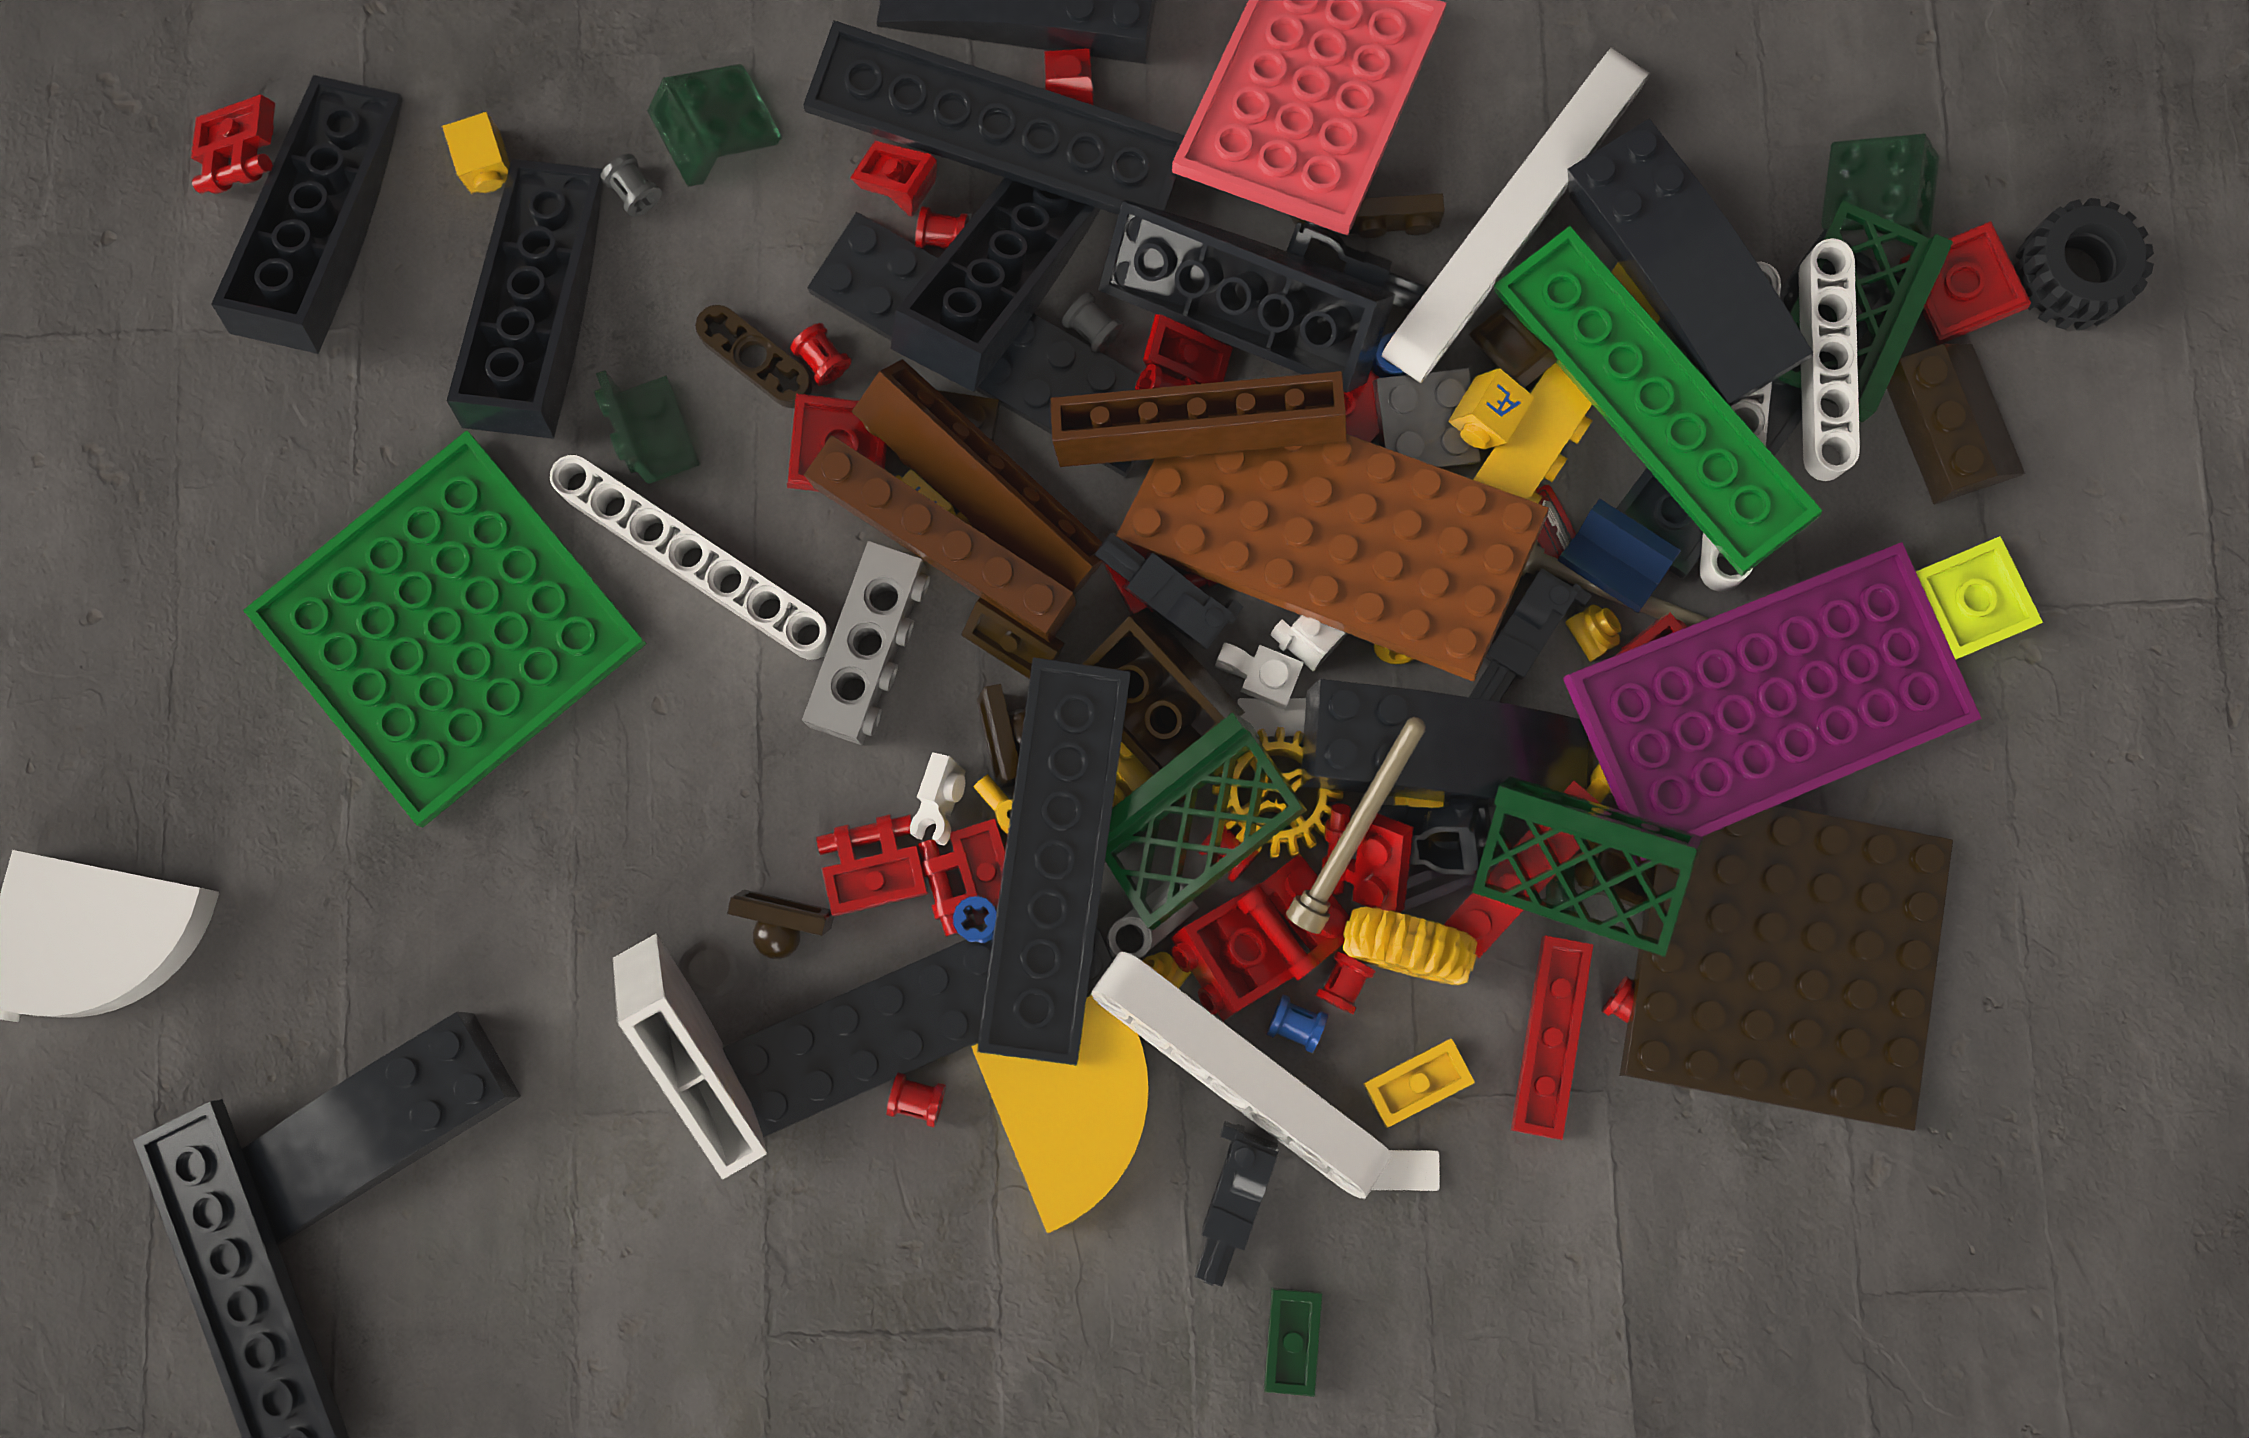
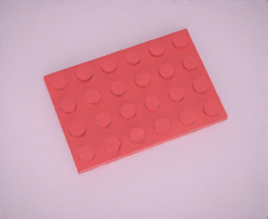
M1248 0L1173 160L1172 173L1348 236L1444 16L1447 3L1440 0Z

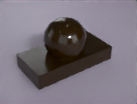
M1506 304L1469 334L1473 342L1495 366L1502 369L1523 388L1536 380L1538 376L1557 362L1553 352L1520 322Z
M1001 684L985 686L977 698V704L995 782L1000 788L1015 786L1025 709H1015L1007 712Z
M1587 840L1591 848L1599 845V843ZM1609 847L1595 854L1608 879L1632 868L1624 853L1620 850ZM1636 856L1640 864L1648 860L1641 861L1640 857ZM1587 859L1574 865V877L1584 891L1600 884ZM1651 867L1644 870L1648 879L1650 878ZM1636 875L1613 885L1621 902L1634 907L1646 901L1647 894ZM1604 890L1601 891V892H1599V893H1597V894H1594V895H1604V896L1608 897L1607 894H1606V892H1605Z
M742 890L730 897L727 911L729 915L757 921L753 929L754 945L760 954L770 959H783L790 956L799 945L800 931L823 936L832 928L834 918L831 914V909L749 890Z

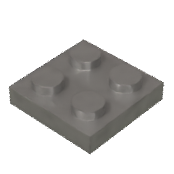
M1469 368L1431 372L1422 383H1419L1409 375L1374 380L1373 389L1381 447L1439 468L1480 463L1479 448L1466 443L1461 438L1460 431L1448 422L1471 385Z

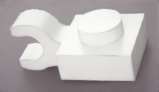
M1224 643L1215 667L1244 678L1245 682L1240 692L1285 710L1304 662L1259 645L1255 657H1252L1244 650Z
M932 752L917 798L922 803L910 824V834L920 840L923 839L926 828L931 824H936L933 840L943 846L951 836V826L945 815L951 816L954 804L961 799L965 789L964 775L966 771L950 756Z

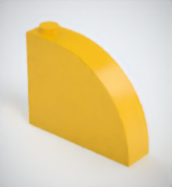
M1092 995L1086 997L1077 1066L977 1052L978 1044L971 1046L1047 1234L1085 1214L1113 1188L1126 1170L1136 1151L1147 1114L1149 1093L1148 1070L1139 1035L1098 1004Z

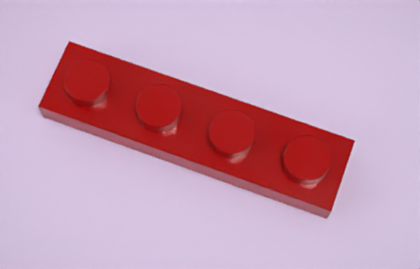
M1575 780L1563 792L1601 804ZM1538 824L1542 832L1551 829L1549 827ZM1529 829L1515 846L1533 838L1532 831ZM1559 832L1547 838L1560 863L1572 858L1580 849L1575 837L1571 834ZM1538 843L1516 854L1529 878L1552 868ZM1507 858L1490 872L1487 883L1509 889L1520 884L1521 881ZM1556 874L1534 884L1538 894ZM1525 889L1518 892L1529 897ZM1471 893L1443 925L1456 928L1458 931L1472 936L1477 941L1475 954L1478 958H1481L1523 912V909Z
M1547 935L1542 936L1511 1131L1563 1140L1594 944Z

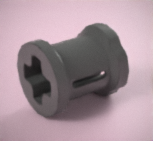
M624 154L611 161L603 169L601 178L605 186L613 188L625 202L624 210L628 215L637 217L648 212L658 203L662 196V190L656 183H649L640 172L638 161L633 154Z
M1090 292L1078 298L1068 309L1062 320V325L1067 329L1074 328L1091 344V350L1095 354L1098 351L1103 353L1116 340L1124 327V323L1120 319L1113 320L1095 304V296Z

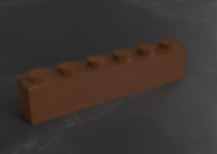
M901 359L878 372L852 410V413L863 422L865 428L872 435L882 439L898 454L899 459L904 465L914 469L933 486L937 493L957 508L968 519L973 528L984 533L987 537L1074 594L1081 590L1103 563L1094 555L1102 541L905 360Z
M1342 371L1051 398L1052 442L1060 467L1346 442V413Z
M832 435L804 474L814 489L1049 643H1051L1077 604L1072 591Z

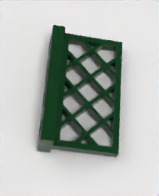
M1842 200L1823 240L1833 238L1844 242L1840 228L1845 217L1862 224L1869 241L1850 248L1853 254L1872 248L1881 272L1861 279L1858 278L1855 270L1856 300L1862 314L1856 316V323L1865 320L1872 337L1869 347L1857 351V358L1864 356L1858 368L1859 421L1863 423L1876 412L1953 241L1938 234L1928 238ZM1876 231H1878V232H1880V233H1882V234H1884V235L1878 237ZM1896 239L1914 247L1906 263L1891 268L1881 244ZM1824 258L1817 259V265L1820 270L1823 265L1831 263V261ZM1902 272L1897 283L1894 274ZM1884 278L1891 299L1887 305L1871 310L1862 286ZM1798 293L1789 313L1800 330ZM1823 305L1829 322H1837L1836 312L1833 308ZM1883 314L1879 325H1877L1875 316ZM1835 358L1822 364L1829 369L1837 366L1838 361ZM1790 370L1777 378L1802 390L1801 371L1794 372ZM1822 398L1823 400H1826V401H1828V402H1830V403H1832V404L1837 405V404H1836L1833 400H1831V399Z
M1233 712L1112 808L1105 862L1148 929L1155 930L1307 811L1259 742L1260 736L1253 726ZM1251 750L1258 760L1254 781L1233 779L1236 760ZM1223 771L1222 777H1216ZM1266 773L1273 784L1265 783ZM1207 783L1220 785L1216 812L1195 809L1198 790ZM1231 786L1253 789L1248 816L1226 813ZM1263 790L1280 792L1289 805L1273 819L1259 817ZM1185 801L1184 808H1183V807H1178L1180 804H1182V803ZM1169 813L1182 815L1178 842L1157 839L1160 820ZM1193 816L1214 819L1209 846L1188 843ZM1225 820L1246 823L1244 840L1235 849L1220 848ZM1257 824L1264 825L1258 831H1256ZM1147 831L1146 837H1140ZM1131 843L1145 844L1140 871L1126 870L1117 856ZM1156 846L1176 849L1171 876L1151 873ZM1187 850L1208 853L1205 872L1196 879L1182 878ZM1219 855H1226L1218 861ZM1131 877L1138 878L1137 886ZM1149 880L1169 882L1167 901L1153 912L1146 902ZM1181 884L1187 885L1185 888H1183V889L1180 891V885H1181Z
M1509 776L1498 788L1494 803L1496 809L1472 893L1665 957L1704 837ZM1509 814L1524 819L1534 837L1512 848L1502 830L1506 815ZM1538 824L1549 827L1551 829L1542 832ZM1559 832L1571 834L1575 837L1582 853L1560 863L1547 838ZM1587 840L1599 843V845L1591 848ZM1499 843L1504 852L1495 856ZM1538 843L1552 868L1529 878L1516 854ZM1609 847L1622 851L1632 867L1608 879L1595 854ZM1636 856L1648 860L1640 864ZM1507 858L1521 881L1520 884L1509 889L1487 883L1492 866ZM1587 859L1600 884L1577 894L1564 870ZM1659 863L1679 869L1680 874L1676 887L1657 895L1644 870ZM1556 874L1569 899L1556 905L1543 902L1534 887V884ZM1636 875L1649 900L1626 910L1613 885ZM1525 889L1529 897L1518 892ZM1604 890L1617 915L1605 921H1600L1590 917L1582 900ZM1672 897L1667 913L1662 902ZM1573 905L1577 913L1567 910L1566 908ZM1654 906L1664 924L1660 939L1639 934L1630 917ZM1622 921L1626 929L1615 926L1614 924Z

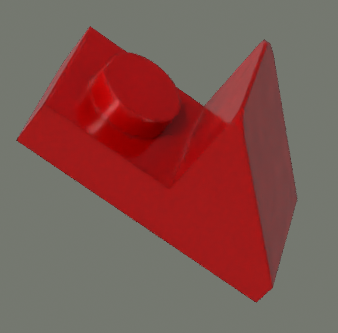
M1090 48L1044 51L1046 90L1093 105Z
M874 141L850 178L861 189L889 196L908 216L913 217L936 181L937 160L931 154Z
M1155 314L1143 361L1146 367L1148 364H1156L1162 368L1163 373L1178 379L1188 377L1196 381V384L1223 382L1233 347L1162 314Z

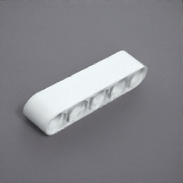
M1833 238L1818 243L1803 260L1799 269L1800 331L1813 351V357L1801 363L1803 461L1807 472L1815 479L1821 481L1834 480L1854 466L1860 452L1855 259L1853 251L1848 244ZM1824 258L1831 261L1835 266L1836 274L1828 275L1822 272L1817 265V259ZM1818 305H1828L1836 312L1837 322L1824 320L1819 314ZM1825 351L1833 354L1838 361V369L1831 370L1823 366L1819 358L1820 352ZM1822 398L1831 399L1838 405L1839 417H1830L1823 412L1820 404ZM1823 445H1829L1837 449L1841 458L1840 465H1831L1825 461L1822 455Z

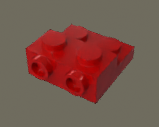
M1260 883L1183 927L1171 937L1175 944L1172 948V956L1178 967L1186 973L1192 971L1202 987L1198 990V997L1202 1006L1212 1015L1218 1013L1222 1021H1225L1294 977L1288 970L1291 964L1251 913L1244 914L1236 904L1260 885ZM1267 897L1265 901L1289 930L1272 901Z

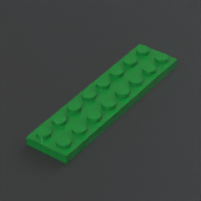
M1571 226L1563 230L1494 284V292L1520 322L1553 352L1559 367L1741 576L1821 515L1822 509Z

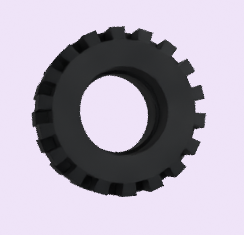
M2089 198L2084 204L2081 203L2080 199L2070 201L2064 208L2060 206L2054 210L2024 239L2025 242L2019 247L2016 257L2020 260L2014 265V269L2017 275L2021 277L2020 281L2031 301L2028 310L2030 311L2036 307L2041 312L2038 319L2045 323L2051 319L2057 320L2056 328L2066 330L2074 323L2076 330H2086L2092 324L2097 327L2105 323L2136 299V296L2148 284L2145 279L2152 274L2154 264L2146 260L2154 254L2152 244L2144 243L2143 239L2149 235L2145 227L2137 228L2134 225L2133 221L2137 218L2130 211L2125 215L2118 212L2120 205L2111 201L2105 207L2101 206L2100 199ZM2065 247L2080 249L2094 259L2100 271V283L2083 280L2070 269L2065 258Z

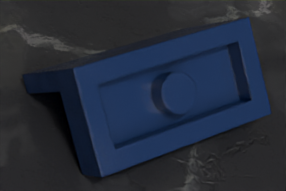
M1599 498L1578 533L1557 561L1639 613L1681 550Z

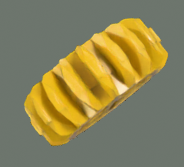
M1277 727L1275 742L1268 741V736L1264 729L1257 730V734L1260 736L1259 742L1269 756H1285L1302 764L1303 748L1300 747V744L1303 740V732L1296 731L1292 743L1284 742L1285 729L1283 727ZM1251 750L1236 760L1233 779H1239L1249 765L1256 773L1258 760ZM1298 768L1290 773H1282L1289 784L1294 782L1291 788L1295 793L1302 788V768ZM1223 771L1217 776L1222 777ZM1266 773L1265 783H1268V780L1271 783L1272 781ZM1214 784L1212 786V794L1219 796L1220 785ZM1231 786L1227 812L1230 811L1231 814L1248 816L1250 802L1241 807L1238 800L1237 787ZM1316 788L1317 801L1313 814L1307 821L1304 820L1302 815L1290 823L1292 829L1280 831L1266 843H1271L1270 857H1279L1280 844L1286 843L1291 857L1297 856L1299 847L1296 840L1300 838L1307 848H1314L1317 843L1310 831L1314 829L1317 833L1324 836L1325 822L1321 818L1330 819L1332 807L1327 805V802L1341 801L1343 799V792ZM1263 790L1261 802L1264 801L1269 791ZM1277 799L1274 803L1266 800L1260 806L1259 815L1265 812L1279 814L1289 805L1285 803L1277 804ZM1217 804L1214 805V811H1215V812H1216ZM1225 820L1224 825L1227 830H1231L1236 825L1242 829L1235 837L1242 843L1246 823ZM1257 825L1256 831H1258L1261 827Z
M1359 907L1352 910L1350 920L1346 922L1343 934L1345 938L1343 950L1348 956L1367 964L1378 966L1379 968L1442 984L1461 985L1467 983L1470 972L1474 969L1477 957L1475 954L1477 941L1465 932L1408 914H1400L1378 908Z

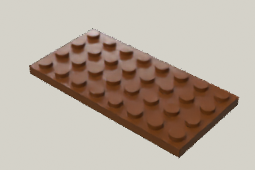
M1346 434V442L1154 459L1116 536L1138 553L1144 555L1154 553L1169 565L1296 614L1313 618L1327 626L1474 682L1546 521L1549 507Z

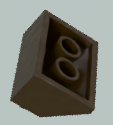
M1942 344L1900 358L1887 386V391L1934 505L2025 474L1972 344Z
M1148 608L1129 616L1082 664L1131 672L1121 742L1152 775L1156 774L1232 712L1239 717L1245 713Z

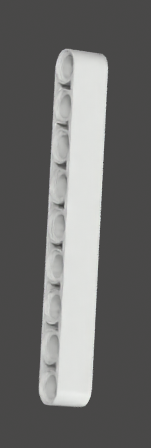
M1610 48L1394 333L1381 357L1419 383L1425 380L1491 292L1494 284L1499 281L1569 187L1567 169L1597 150L1635 99L1648 79L1649 72L1616 50Z

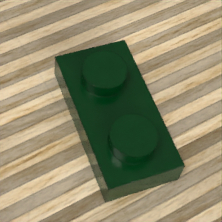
M1271 1287L1264 1392L1315 1397L1322 1303L1321 1292Z

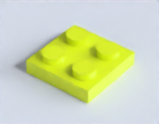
M2001 536L1916 571L1955 660L2043 623Z

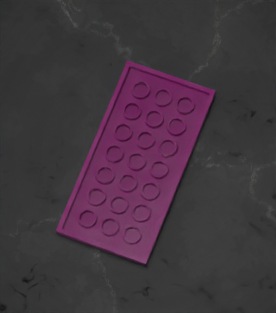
M1903 542L1563 677L1619 810L1699 836L1707 835L1982 719Z

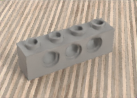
M870 541L867 542L802 721L809 728L859 745H863L866 734L870 736L875 734L882 714V709L877 708L883 690L889 692L896 678L898 664L893 663L897 649L899 645L906 647L912 634L914 620L910 619L909 616L915 601L920 603L923 601L930 583V576L925 574L927 569L921 558ZM884 591L897 593V603L890 610L880 611L874 608L875 598ZM867 635H877L882 639L880 649L875 654L869 656L859 654L858 645L861 639ZM852 679L863 680L865 682V691L860 698L852 701L842 698V688L846 682Z

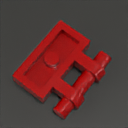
M259 94L196 117L191 158L202 164V174L195 176L192 180L193 187L198 193L211 192L219 194L230 190L234 183L249 184L258 181L263 173L269 172L272 169V161L269 156L264 153L257 155L258 148L271 144L276 104L274 101ZM231 158V164L228 165V159Z
M1334 804L1331 807V818L1325 822L1324 839L1328 842V855L1322 859L1321 871L1350 822L1351 808L1347 804ZM1377 813L1357 848L1356 860L1351 859L1332 895L1342 894L1345 881L1354 884L1353 901L1373 909L1378 908L1401 913L1405 909L1413 827Z
M891 814L876 817V823L851 829L849 824L834 827V833L816 837L820 855L836 851L839 854L840 864L822 868L832 916L844 915L929 894L921 867L919 848L912 846L899 849L897 837L910 834L911 814L893 819ZM881 841L882 854L856 859L855 847Z
M995 818L951 832L950 840L954 852L941 855L938 844L933 839L918 844L923 861L921 862L924 878H928L935 904L931 905L935 920H941L945 937L959 934L953 923L955 908L962 900L968 897L979 896L987 899L997 909L1005 847ZM959 868L967 893L954 897L946 872ZM972 909L977 926L986 925L984 919L989 914L988 910L979 913Z

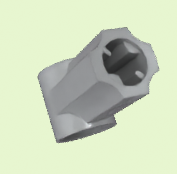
M1164 882L1146 897V902L1153 912L1167 901L1169 882ZM1192 900L1155 930L1148 929L1136 909L1133 908L1110 928L1106 939L1107 949L1115 959L1119 952H1123L1116 944V933L1122 928H1134L1140 933L1143 943L1139 951L1129 954L1141 960L1145 954L1199 908Z

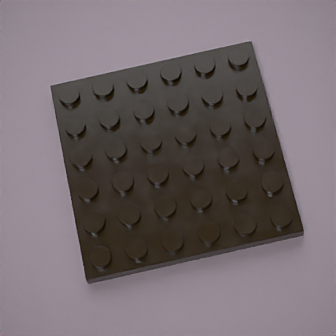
M1777 805L1702 836L1704 837L1692 870L1666 956L1663 957L1642 949L1638 950L1633 983V1007L1627 1023L1620 1076L1915 1131L1953 839ZM1661 863L1651 867L1649 881L1657 895L1676 887L1680 870ZM1672 897L1662 902L1667 913ZM1654 906L1644 911L1641 934L1659 940L1664 924Z

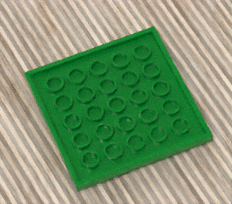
M468 430L243 610L413 822L422 828L647 644Z

